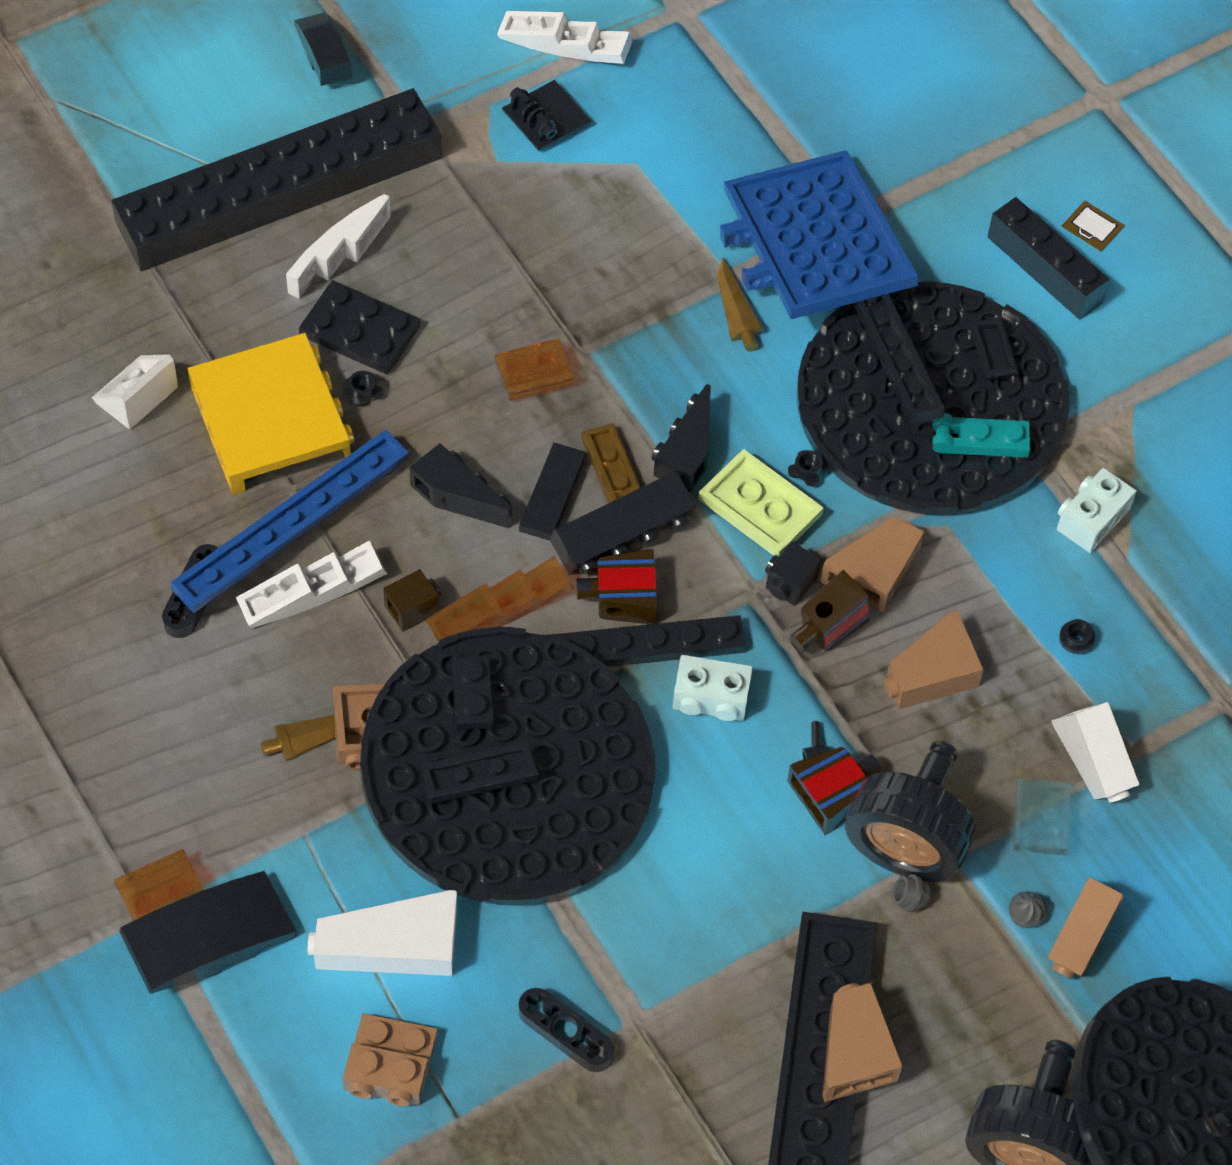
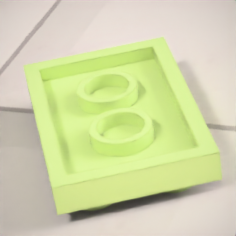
M745 449L736 455L701 489L698 500L773 556L776 554L780 556L792 541L795 543L823 515L824 509Z

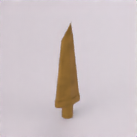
M723 257L717 273V279L728 324V333L731 341L742 340L745 350L753 351L758 347L755 334L762 331L763 328Z
M330 715L274 726L277 737L260 742L264 756L282 751L285 761L335 739V716Z

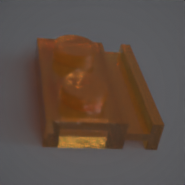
M560 338L495 354V364L504 388L508 393L509 401L574 385V374L570 370V364Z
M184 849L114 879L115 886L132 921L175 901L203 891L202 885L191 863H189Z

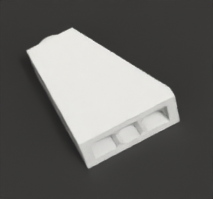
M1108 702L1086 707L1051 720L1094 800L1107 797L1108 802L1111 803L1130 796L1128 789L1138 786L1139 782Z

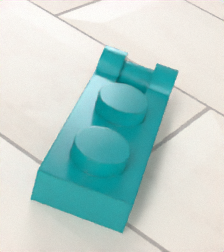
M944 413V418L932 420L933 430L936 431V435L933 437V450L938 453L1028 458L1030 452L1029 421L956 418L947 413ZM950 433L959 434V438H953Z

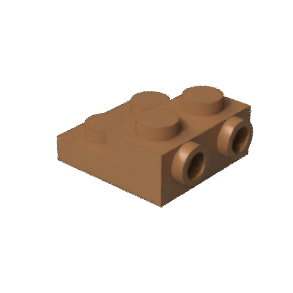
M385 684L333 686L335 742L338 765L346 764V768L350 770H360V750L369 711Z
M362 1013L356 1039L351 1045L343 1075L344 1090L362 1099H370L372 1096L385 1098L389 1103L396 1106L407 1107L410 1104L420 1106L438 1035L437 1028Z

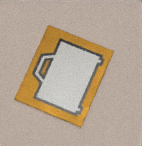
M1085 200L1061 225V227L1099 251H1102L1125 226Z

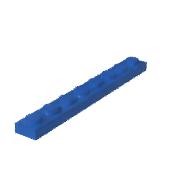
M385 429L171 582V590L195 613L408 459L409 452Z

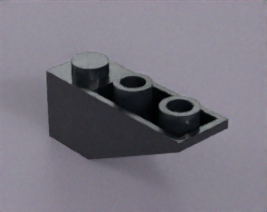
M707 383L699 394L694 393L686 407L687 412L682 419L679 417L675 419L669 431V438L665 443L660 442L652 455V460L654 461L653 476L660 479L677 471L689 494L707 468L711 385Z
M439 443L409 467L410 486L433 507L505 528L512 526V504L504 494H497L491 489L486 479L479 472H472L455 451H449Z

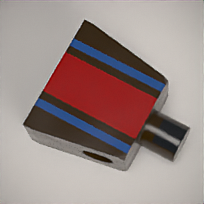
M654 549L599 558L597 560V578H576L577 600L598 599V613L601 619L647 625L656 624L657 595Z
M842 570L801 608L802 626L790 635L791 640L802 652L815 642L823 650L829 651L869 622L867 593L845 570Z
M839 747L791 764L787 782L823 834L827 835L845 821L851 803L862 782L872 774L881 772V768L872 754L855 761L846 748Z

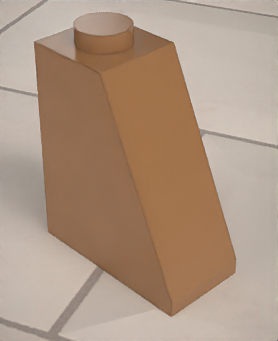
M891 517L829 557L823 565L821 583L827 585L836 575L845 570L867 593L868 605L884 613L921 549L924 531L918 529L911 522Z
M958 610L948 613L890 661L887 677H884V687L888 697H894L898 709L979 687L983 667Z
M1090 877L1088 878L1047 957L1054 962L1052 970L1071 980L1075 973L1083 977L1125 899L1123 894Z
M857 983L848 984L834 993L830 1009L822 1094L825 1102L899 1080L902 1064L871 983L861 986Z

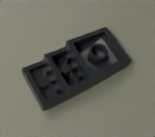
M265 870L187 896L120 927L119 930L150 994L218 975L222 966L254 958L259 949L292 940L297 932Z

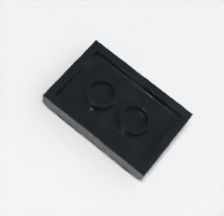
M331 280L298 330L299 334L306 333L308 340L388 375L419 329L420 318Z

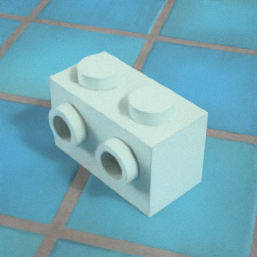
M1104 468L1094 477L1089 475L1078 489L1079 494L1074 499L1067 498L1057 513L1060 516L1057 531L1089 553L1096 548L1128 513L1136 494L1135 489Z
M681 655L674 690L673 709L680 710L687 715L704 714L716 716L723 721H744L752 666Z

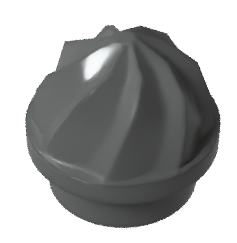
M913 874L908 877L900 876L896 880L892 892L894 904L907 912L918 911L922 907H926L931 896L930 887L926 882Z
M1030 891L1016 894L1011 899L1008 908L1011 919L1021 928L1038 926L1044 920L1047 911L1046 904L1041 896Z

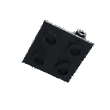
M555 79L530 93L526 89L514 88L510 93L511 103L502 107L504 113L538 151L591 123L588 116Z

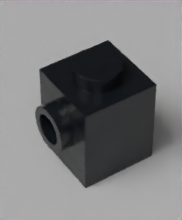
M792 541L780 556L776 554L769 561L765 572L768 574L766 589L778 600L787 601L796 606L818 578L821 559Z

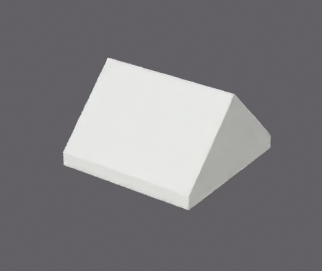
M170 354L140 355L97 392L92 399L130 430L178 388L174 359Z

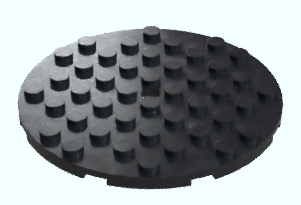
M918 282V286L889 293L936 392L941 396L944 413L956 418L1029 421L1030 452L1028 458L948 454L934 451L933 437L936 435V431L933 430L932 420L910 425L853 303L839 307L824 320L820 330L815 334L812 341H809L802 356L797 379V409L801 425L813 450L822 457L828 468L849 487L881 504L904 511L931 515L969 513L992 507L1019 494L1038 479L1054 459L1067 426L1069 415L1067 380H1064L1063 373L1058 364L1059 358L1049 341L1032 322L1008 304L1003 307L985 298V293L950 283ZM1002 318L1019 374L1011 377L986 380L969 322ZM950 433L953 438H959V434Z
M490 627L464 631L439 640L438 644L426 649L422 653L414 654L393 673L378 693L369 711L360 750V775L366 805L373 822L393 852L409 868L443 890L457 891V896L496 905H527L551 901L572 894L603 876L623 857L640 832L649 810L655 781V756L647 722L639 705L631 699L622 687L618 676L604 663L577 645L554 635H551V638L539 634L528 633L524 628ZM488 656L494 720L492 729H455L451 675L452 657ZM528 741L538 773L536 780L428 804L419 772L421 764Z
M1168 976L1151 978L1122 990L1105 1003L1092 1017L1078 1044L1072 1079L1076 1120L1092 1165H1232V991L1199 979H1192L1187 982L1171 980V977ZM1205 1117H1209L1213 1120V1123L1215 1127L1218 1129L1219 1133L1213 1134L1214 1130L1210 1127L1208 1119H1206Z

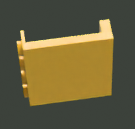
M306 333L188 368L190 387L232 495L246 491L244 479L341 449L345 458L351 454L350 445L355 443L349 424L343 425L340 417H343V410L338 397L332 398L329 392L332 390L329 374L326 370L321 372L318 365L321 364L319 350L316 344L310 345Z

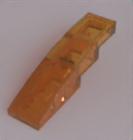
M553 556L526 574L520 569L492 587L484 583L427 618L426 622L437 641L464 631L502 627L543 607L574 589L556 557Z

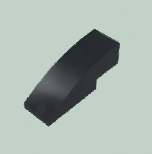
M320 13L294 20V25L313 71L315 70L321 86L352 78L350 58L329 17L325 13Z

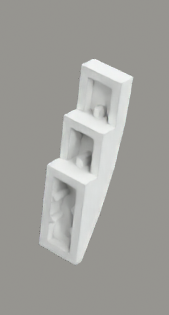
M506 11L497 33L499 39L529 49L562 57L624 64L633 41L630 32L600 31L597 22L568 21L564 12Z
M383 194L361 206L332 226L315 241L286 273L288 294L300 299L316 276L329 281L345 258L357 263L391 217L390 196Z
M369 540L340 557L333 552L305 568L296 564L239 595L236 599L248 626L254 628L325 604L386 575L387 572L374 545Z

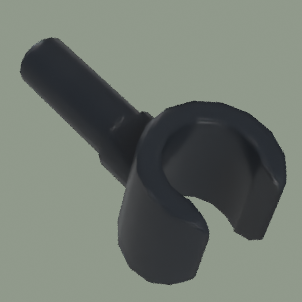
M819 721L811 722L812 747L802 748L803 759L825 752L823 744L821 745Z

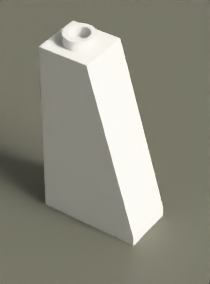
M448 890L317 919L316 933L309 932L308 955L314 956L315 968L320 970L452 976L457 918V891Z

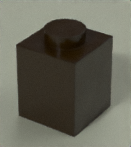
M421 569L383 588L384 606L402 632L439 613L440 589L432 578H426Z

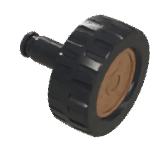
M935 741L931 744L930 752L926 755L917 776L901 772H879L867 777L857 791L845 819V831L849 840L865 857L895 874L906 877L911 874L917 875L925 882H940L948 880L957 874L967 856L976 829L973 816L967 807L944 789L952 771L953 762L958 757L957 749L945 741Z
M1050 1040L1046 1043V1053L1042 1056L1033 1087L1003 1084L988 1087L980 1093L971 1114L965 1143L971 1156L981 1165H1092L1080 1135L1074 1102L1063 1097L1072 1069V1059L1076 1055V1051L1071 1044L1062 1040Z

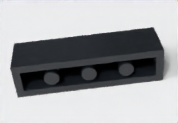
M1015 197L992 213L987 238L1080 320L1103 303L1109 278L1021 200Z
M674 471L554 529L549 540L568 575L570 576L580 571L581 575H584L597 568V560L601 557L628 553L630 551L629 546L639 541L642 545H646L660 536L659 532L668 527H671L672 530L683 527L691 521L689 517L695 510L696 505L677 471Z

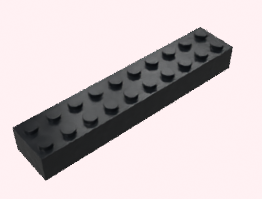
M412 88L114 198L111 202L115 223L138 268L143 272L442 159V136L417 92Z

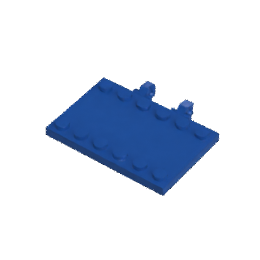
M847 150L724 181V192L738 219L720 225V239L725 248L728 245L734 244L740 246L744 241L746 244H752L760 261L753 268H742V282L746 290L751 291L762 289L764 286H774L790 319L918 286V275Z

